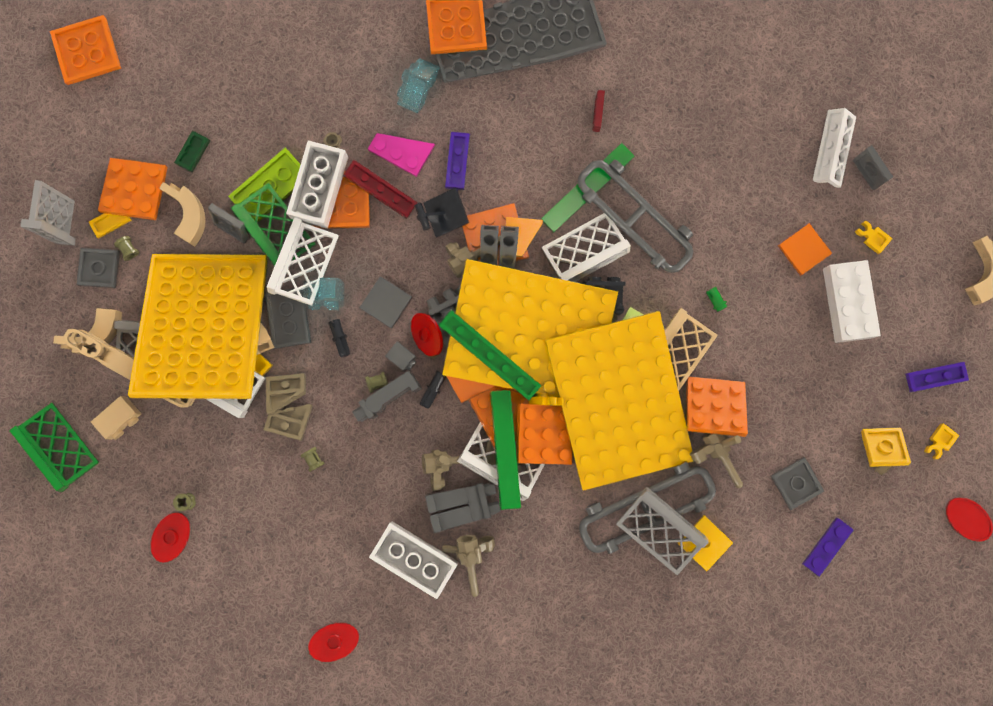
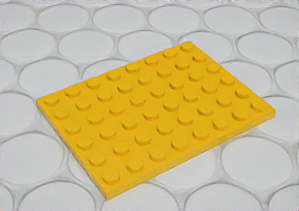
M152 254L128 390L130 398H252L268 260L266 255Z
M466 259L455 313L541 385L535 394L547 393L550 397L559 398L545 340L612 323L618 292ZM450 335L442 375L514 389Z
M660 311L545 340L559 398H564V406L561 407L583 491L678 466L686 461L688 463L693 462L690 456L692 447Z

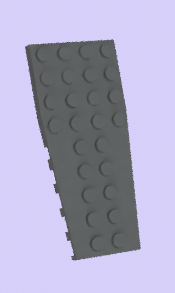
M510 0L505 3H496L489 9H483L487 50L435 55L443 82L448 83L553 62L605 47L607 43L593 0Z

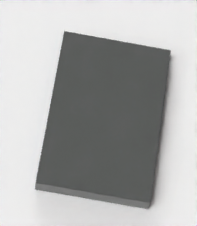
M295 288L286 289V290H284V291L289 292V291H291V290H293V289H295ZM302 289L299 292L301 296L304 297V291ZM265 293L271 340L274 345L273 349L311 343L306 304L279 294Z

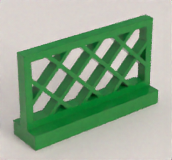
M268 183L241 203L235 204L231 207V210L237 219L244 223L247 232L275 267L283 247L284 234L288 235V232L284 231L285 222H293V219L286 218L288 207ZM269 190L273 195L272 202L261 201V194ZM249 202L258 203L256 213L248 212L244 206ZM260 204L271 205L270 216L259 214ZM274 206L282 207L285 210L284 218L272 216ZM258 217L270 219L268 229L258 226ZM272 219L283 221L282 231L271 229ZM304 229L302 236L307 240L311 239ZM270 232L281 234L280 244L271 243L269 240ZM312 242L307 246L309 249H311L316 244L315 242ZM297 248L296 250L300 251L296 255L300 257L307 251L306 248Z
M50 403L20 426H15L9 430L58 492L66 490L67 486L99 463L53 403ZM52 409L56 414L55 421H44L45 414ZM32 423H39L38 434H31L26 427ZM43 424L54 425L52 436L42 435ZM58 425L67 428L66 437L56 436ZM41 437L51 438L49 449H42L40 447ZM55 439H65L64 450H53ZM69 440H76L79 443L78 452L67 451ZM53 452L63 453L61 464H54L51 461ZM67 454H77L75 465H65ZM81 455H88L93 461L86 467L79 466ZM64 467L74 468V474L68 480L63 476Z

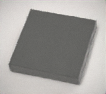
M872 145L853 159V162L872 190L879 188L893 178V175Z
M211 203L208 211L213 224L240 242L246 243L249 237L244 223Z
M80 248L76 285L116 288L120 251Z
M380 276L359 308L392 329L412 299V296Z
M805 457L771 475L772 480L790 510L824 492Z

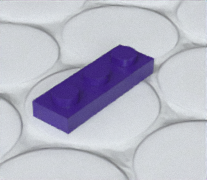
M451 132L445 183L446 189L457 188V190H464L470 139L469 133Z
M965 362L905 374L910 392L969 381Z
M835 518L802 564L820 577L854 530L839 518Z

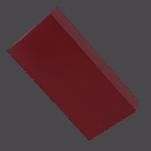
M598 90L596 94L593 132H600L605 90Z

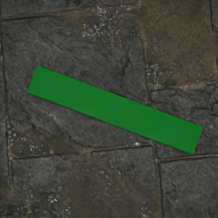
M621 143L603 161L609 165L615 159L625 167L635 156ZM595 168L585 179V184L597 193L612 178L603 169ZM578 184L541 218L543 223L553 233L586 203L582 198L584 193Z
M452 310L439 323L443 330L527 400H530L541 387L537 381Z
M491 391L490 398L500 510L520 509L521 500L511 391Z

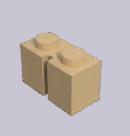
M120 396L94 418L91 423L105 439L116 440L124 434L123 430L125 427H131L139 421L138 417L141 415V412L128 397Z

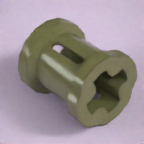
M123 236L114 243L115 247L119 248L122 252L124 261H129L140 253L130 242V236Z
M381 372V374L373 377H365L370 393L388 384L385 372Z
M316 447L300 455L308 464L309 472L325 464L316 453Z
M191 493L179 494L173 500V505L178 511L191 510L196 504L195 496ZM186 498L187 505L183 506L184 501L182 499Z

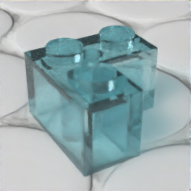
M419 58L410 65L409 69H405L401 77L403 84L397 92V97H399L397 105L418 113L425 104L429 89L436 82L440 67Z
M320 278L319 290L313 305L303 304L311 310H319L320 306L327 307L328 310H339V307H344L345 284L340 278ZM310 287L303 289V297L310 299L312 291Z

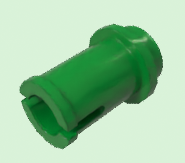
M717 287L706 292L714 306V310L716 309L719 312L727 307V301L723 300Z

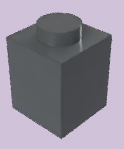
M396 342L385 355L386 358L404 372L407 369L410 371L416 364V356L399 342Z

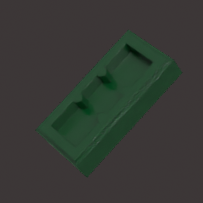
M192 130L174 163L193 173L210 140Z

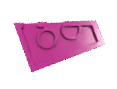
M377 133L368 147V151L417 177L434 149L435 144Z

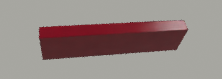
M355 160L352 161L343 174V177L406 219L414 209V205L417 204L415 200Z

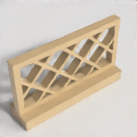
M682 308L676 312L664 329L667 344L670 345L669 351H671L678 391L718 336L688 315L687 311ZM686 319L693 324L694 331L684 333L683 324ZM705 332L711 336L707 343L700 344L698 333ZM695 334L697 344L687 346L685 335ZM682 336L683 347L673 348L672 339ZM697 347L698 357L689 359L687 348ZM684 349L686 360L676 361L674 351ZM686 362L688 371L686 374L678 375L676 364Z

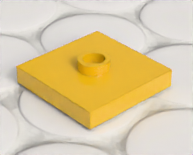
M901 428L862 429V439L870 467L905 466L911 463Z
M703 515L694 527L708 538L709 543L704 548L702 547L693 559L705 571H708L733 542ZM691 541L682 542L683 549L686 552H690L696 547Z

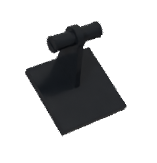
M453 188L424 202L427 213H425L422 203L414 205L418 214L417 220L420 221L423 231L431 229L428 222L430 221L436 238L469 223L457 188Z
M588 277V280H583L585 285H604L605 289L617 291L618 296L614 313L621 315L624 312L623 286H626V282L621 281L620 277H607V281L601 280V277Z

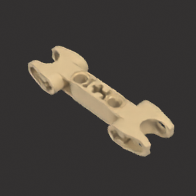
M68 329L63 340L69 347L99 361L102 365L125 378L131 379L134 357L107 344L104 340L85 330ZM77 334H79L81 337L79 343H77L75 340ZM180 398L163 399L178 407L192 406L196 398H188L186 403L181 401Z

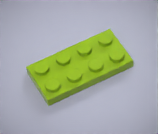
M285 147L228 197L234 204H239L269 183L282 201H284L293 192L301 164ZM269 190L261 194V201L272 202L273 195ZM249 202L244 208L250 213H256L258 203ZM260 204L259 214L267 215L271 212V205Z

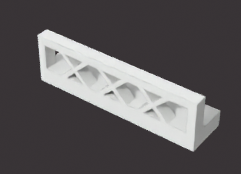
M846 108L828 110L813 177L814 182H828L838 188L842 185L856 116Z

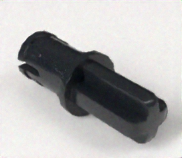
M340 319L333 320L334 323L332 321L328 322L333 335L332 341L336 344L339 356L347 357L351 353L346 340L347 335L344 334Z
M436 371L429 386H426L427 390L420 401L421 406L429 409L437 393L440 394L439 390L447 378L441 372Z

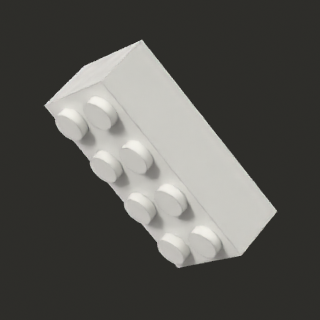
M312 141L307 142L286 213L291 219L294 220L295 217L301 219L304 223L328 229L348 161V155L345 150Z
M868 260L833 264L823 268L835 343L881 336Z
M393 521L389 523L369 557L438 599L458 565L457 560Z

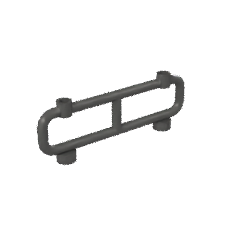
M614 159L608 165L604 161L596 160L588 164L578 176L577 181L579 188L584 193L582 195L584 201L588 204L594 202L652 258L650 263L655 265L656 269L661 267L670 273L680 271L693 256V247L688 241L693 236L691 230L684 225L676 230L620 176L625 171V168L619 161ZM595 168L603 169L640 205L626 222L600 199L593 189L585 184V179ZM645 212L653 217L685 248L686 254L676 265H669L663 256L658 254L631 228Z
M687 461L673 467L676 475L648 487L652 492L656 493L695 474H700L707 485L708 493L675 509L680 515L695 510L696 513L705 510V504L713 500L716 493L715 484L709 472L699 466L690 468ZM642 491L603 509L600 502L593 503L585 508L588 516L582 519L579 525V532L588 550L594 553H601L607 550L608 554L619 550L617 545L632 539L630 535L624 533L600 545H595L587 532V526L600 518L633 504ZM641 501L644 512L649 513V506ZM647 516L649 522L639 527H650V516ZM652 516V526L664 524L663 517L656 518ZM649 530L639 531V535H640V534H643V533H645V532H647V531H649Z

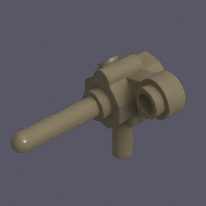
M501 236L498 237V245H500ZM451 242L445 246L451 257L447 260L448 265L457 278L463 275L466 259L478 261V258L481 257V248L476 251H469L466 246L460 249L457 242Z
M707 433L702 437L705 445L690 453L692 460L696 461L697 464L707 460L706 455L708 454L713 459L718 458L724 464L734 485L737 488H741L743 483L728 457V452L731 451L729 446L740 443V436L728 438L721 434Z
M439 449L422 455V469L424 474L431 475L432 491H440L442 488H445V480L441 473L449 471V467L453 464H460L457 462L459 456L451 457L447 455L446 451L441 452Z
M464 535L456 540L457 546L443 545L442 552L456 554V558H459L461 565L467 567L471 595L477 597L479 591L475 565L482 563L481 552H491L494 550L495 541L493 536H483L477 539L475 535Z

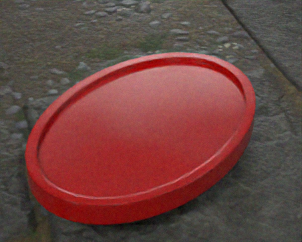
M415 314L411 321V332L416 345L428 356L439 355L443 349V337L438 324L428 314Z
M961 497L953 498L947 503L946 516L950 525L957 533L972 541L980 542L990 538L993 532L992 521L988 513L978 503Z
M169 514L155 528L151 539V553L157 561H172L186 547L190 536V524L184 514Z
M347 623L327 625L317 631L310 639L308 645L309 653L314 659L322 662L342 659L349 655L357 646L359 633L354 626Z

